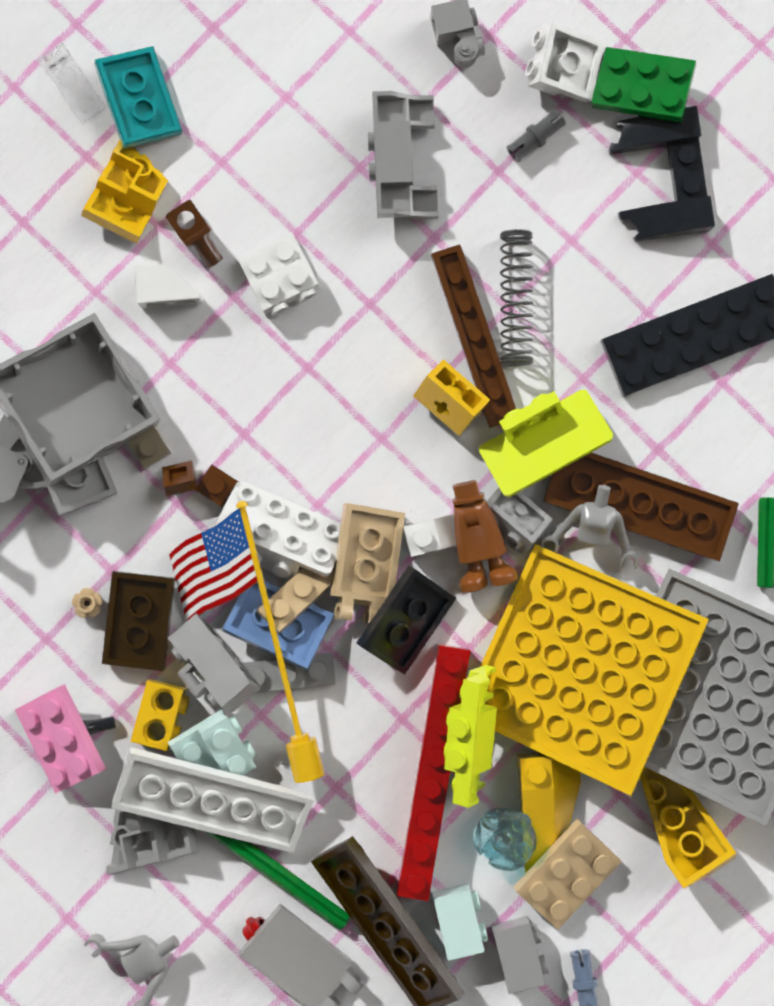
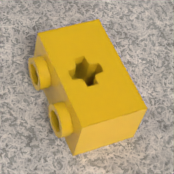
M444 359L425 377L413 395L414 398L458 436L472 424L490 401L487 396Z

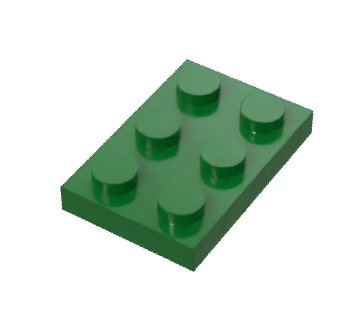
M606 47L591 101L592 108L682 123L696 69V60Z

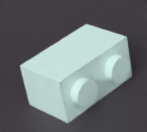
M469 884L432 892L448 961L485 952L483 942L488 941L484 922L478 923L475 911L481 910L477 891L471 892Z

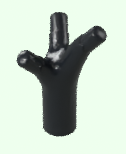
M114 716L97 720H83L90 736L100 731L116 728Z

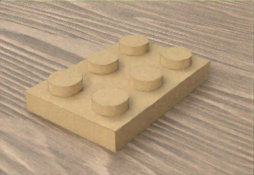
M576 819L513 888L555 928L559 929L622 861L585 825Z

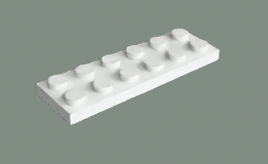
M130 747L111 808L294 853L314 799L311 793Z

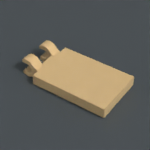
M350 503L343 504L337 545V560L334 566L330 596L339 597L334 611V619L352 621L353 606L357 604L367 606L364 611L363 623L369 624L396 583L405 513Z

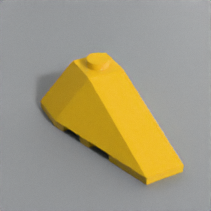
M644 767L640 779L663 857L683 889L710 876L734 860L737 853L694 792Z

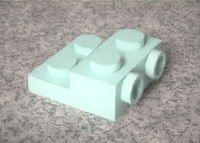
M222 709L168 742L176 758L179 760L241 776L256 768L252 759L257 757V754L248 740L242 743L238 734L243 732L234 715L228 718Z

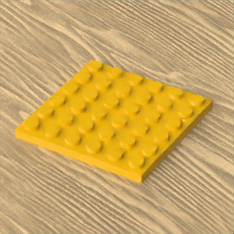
M535 544L480 667L484 665L496 667V672L489 675L490 685H488L487 691L494 693L493 698L485 702L487 705L497 707L495 731L632 796L709 623V619Z

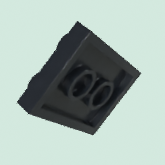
M408 565L356 644L405 675L456 600V597Z

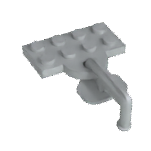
M17 434L11 437L5 447L0 446V504L13 499L19 486L34 491L47 489L56 512L60 517L118 493L103 457L49 487Z

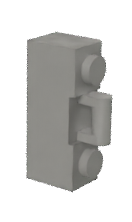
M198 614L192 616L168 637L174 646L171 649L173 655L182 664L188 662L178 672V676L195 698H199L209 691L210 693L206 697L217 710L223 708L232 713L260 689L209 623ZM196 670H198V672L205 679L201 683L193 674V672H195Z

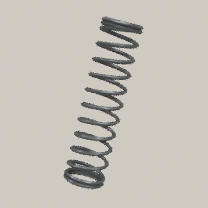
M513 229L500 233V239L507 242L500 247V250L507 254L500 259L501 264L507 266V268L500 271V274L508 279L500 284L502 289L508 291L503 293L500 299L509 303L502 306L500 311L510 315L500 321L503 326L510 327L500 333L503 338L509 339V341L502 343L500 347L505 351L511 352L502 355L500 360L501 364L508 366H524L534 362V358L531 356L517 355L532 354L533 350H515L503 347L510 343L534 340L533 338H515L503 335V333L508 331L534 328L533 326H516L503 322L511 318L533 316L531 313L517 314L503 310L510 306L533 304L532 301L517 302L503 298L513 293L533 292L532 289L517 290L503 286V284L511 281L533 280L532 277H511L503 274L504 271L510 269H530L533 267L530 264L511 265L503 262L504 259L509 257H529L533 255L531 252L511 253L503 250L505 246L512 244H532L533 233L529 230Z

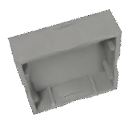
M96 313L56 333L46 343L23 351L0 363V408L49 487L122 447L152 427H157L160 421L159 415L138 381L125 368L117 347Z

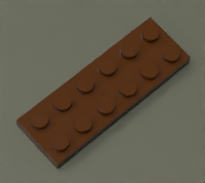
M592 452L551 475L543 502L572 512L580 504L595 502L599 485L609 486L611 490L607 505L614 507L621 514L626 531L717 562L721 560L739 505L738 502Z

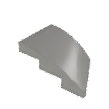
M115 809L114 831L110 841V845H113L114 848L111 864L107 865L106 873L107 875L200 852L195 829Z

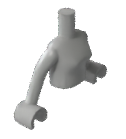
M606 485L598 486L595 502H585L578 505L554 532H547L542 537L541 547L544 548L546 541H553L556 544L555 552H557L560 539L580 518L577 538L586 543L603 546L609 544L611 530L614 526L622 550L620 565L623 567L624 560L631 557L635 560L634 569H637L639 566V554L630 547L621 514L614 507L607 505L611 488Z
M92 934L84 943V946H87L89 943L97 945L98 949L91 955L94 958L98 957L102 951L132 949L122 955L120 960L125 971L136 984H140L155 975L142 999L137 1001L134 1006H151V1000L169 971L168 960L165 955L180 946L178 939L174 935L159 945L152 938H148L147 935L106 942L102 935Z

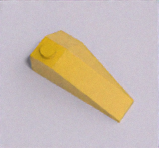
M542 753L516 754L525 873L570 827L581 784L579 771Z

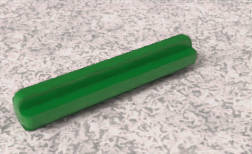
M762 497L759 499L757 586L760 588H774L773 497Z

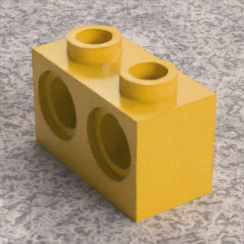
M155 679L147 680L130 742L168 751L170 749L168 742L181 734L182 727L177 726L180 714L185 715L190 697L185 696L187 688ZM162 692H168L173 696L174 703L171 708L167 709L160 705L159 695ZM154 722L161 723L165 727L166 733L164 738L159 739L152 735L151 725Z

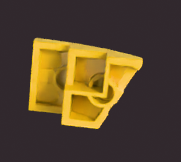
M119 140L108 164L97 181L93 193L85 204L81 216L137 244L161 198L168 180L159 170L153 167L145 154L140 155L134 147L123 149Z

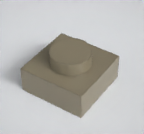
M152 427L128 442L144 469L151 467L172 454L156 427Z

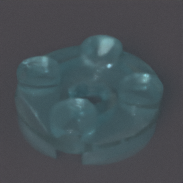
M508 808L488 810L474 828L473 841L480 856L483 853L490 860L488 864L496 869L503 871L517 870L529 861L536 850V834L531 826L530 817L525 813H518ZM502 834L507 835L511 840L509 845L503 844L504 840H499L498 836Z

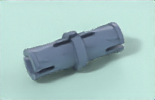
M581 949L582 963H580L578 950L570 952V957L572 958L575 979L572 982L573 989L577 990L579 1006H587V1004L598 1006L595 987L598 984L597 978L593 977L590 950Z

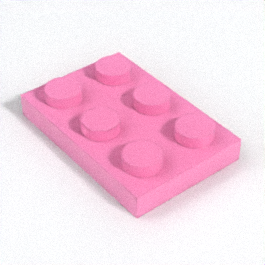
M65 684L15 709L55 794L106 769Z

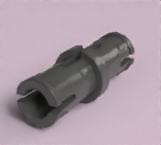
M553 109L550 114L536 125L531 124L528 126L526 133L506 146L509 155L518 148H521L514 154L513 160L516 162L521 161L537 146L542 147L548 137L566 125L563 117L553 124L551 123L560 115L556 109Z

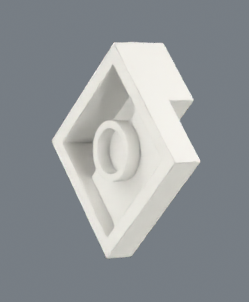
M555 22L541 27V29L536 31L532 40V47L536 48L534 59L532 58L528 62L525 70L526 77H529L528 87L553 96L560 93L584 103L592 101L605 42Z
M293 232L237 258L265 315L270 312L272 315H277L289 308L287 304L297 299L300 302L306 301L315 296V290L319 289V283L306 257L303 255Z

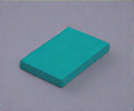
M154 46L95 59L94 65L123 149L182 134V128Z

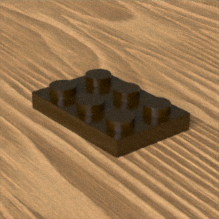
M112 571L102 664L158 671L165 670L176 578Z

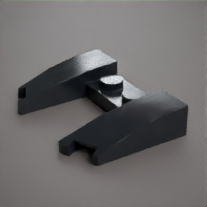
M697 106L686 107L682 123L644 116L618 121L616 127L623 128L618 144H610L609 154L667 147L675 199L673 202L655 204L618 213V218L621 222L629 218L639 233L634 236V241L711 231L715 227L711 196L707 195L699 142V138L702 135Z

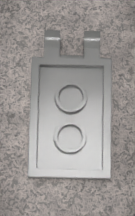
M281 903L259 927L255 935L239 951L242 959L303 1006H340L341 1002L332 994L341 983L355 996L364 987L360 982L361 978L348 969L352 964L351 958Z

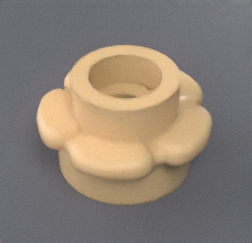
M92 588L81 589L80 593H76L72 599V605L75 607L74 611L81 618L88 616L90 618L96 617L100 613V608L103 604L102 596L94 592ZM86 600L90 602L89 606H85Z

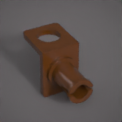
M191 200L185 201L166 214V219L186 247L193 246L208 269L223 259V256L220 255L208 236L212 228L207 225ZM183 211H189L195 217V223L189 229H183L177 223V217Z

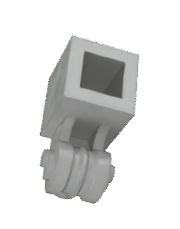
M454 0L431 6L430 19L437 46L456 42L453 55L455 64L461 68L471 67L476 62L477 57L485 55L483 39L481 36L476 37L474 32V26H478L475 8H469L468 0Z

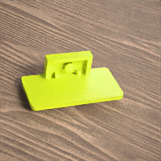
M579 390L561 401L555 391L549 394L537 396L532 400L531 404L522 409H514L508 412L504 419L499 421L503 433L482 444L479 447V452L505 497H512L610 443L613 440V433L586 390Z

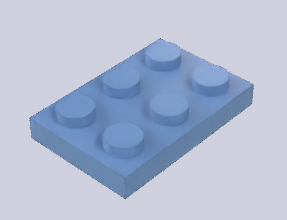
M264 581L268 599H270L281 588ZM257 582L239 595L223 626V632L276 657L269 625L257 613V609L263 605ZM312 604L278 635L284 661L307 671L334 614Z

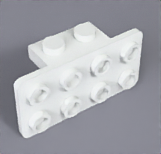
M239 481L236 483L216 521V525L237 510L236 505L239 501H245L249 505L246 506L260 567L272 571L280 578L292 579L299 572L300 567L322 576L330 575L337 560L340 522L246 482Z

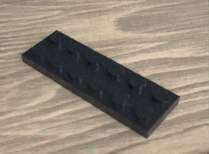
M773 273L601 339L602 347L622 397L773 340Z

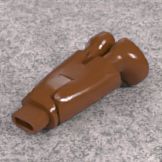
M470 480L454 484L452 487L455 498L452 499V503L454 505V530L457 553L460 563H468L467 573L459 582L461 592L478 591L488 585L487 573L482 563V560L486 559L488 560L489 578L492 586H504L518 579L516 570L502 559L501 555L505 554L507 549L493 512L484 498V492H479L477 481Z

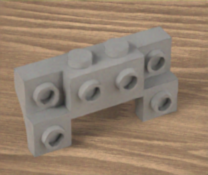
M372 91L374 132H368V151H375V162L369 163L370 181H376L377 218L408 217V220L438 219L437 186L413 185L411 130L434 129V96L408 95L394 91Z

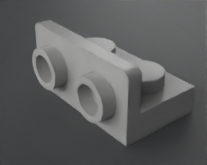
M498 487L487 500L505 543L520 554H523L536 541L553 520L522 492L512 497H505Z

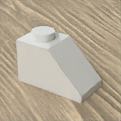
M148 260L142 262V266H134L137 303L142 309L203 303L200 293L166 264H161V261Z
M454 514L403 527L410 557L456 546Z

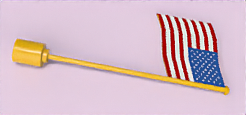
M239 501L236 505L237 510L216 526L185 540L169 556L186 622L195 614L200 616L207 610L237 598L258 582L296 734L290 737L291 742L285 746L294 782L305 783L321 778L325 775L316 737H309L308 733L301 732L246 506L249 505L245 501Z

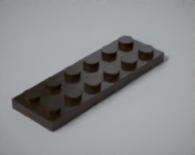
M353 836L320 853L311 861L413 1006H445L458 1001L465 992L457 982L456 977L449 971L439 957L438 952L426 939L418 924L411 918L401 904L400 899L391 890L382 874L376 869L362 846L358 844Z

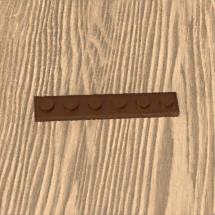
M461 244L431 253V258L474 385L490 399L483 409L490 429L499 426V421L504 419V416L516 409Z

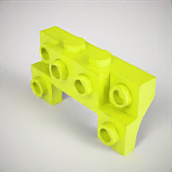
M488 665L469 671V675L466 679H463L460 689L461 704L450 707L446 719L448 732L447 742L444 747V769L455 772L452 780V803L467 808L479 803L477 792L485 787V782L479 781L480 773L492 767L497 707L487 705L485 702L493 698L494 693L487 691L488 685H490L489 675L496 672V667Z

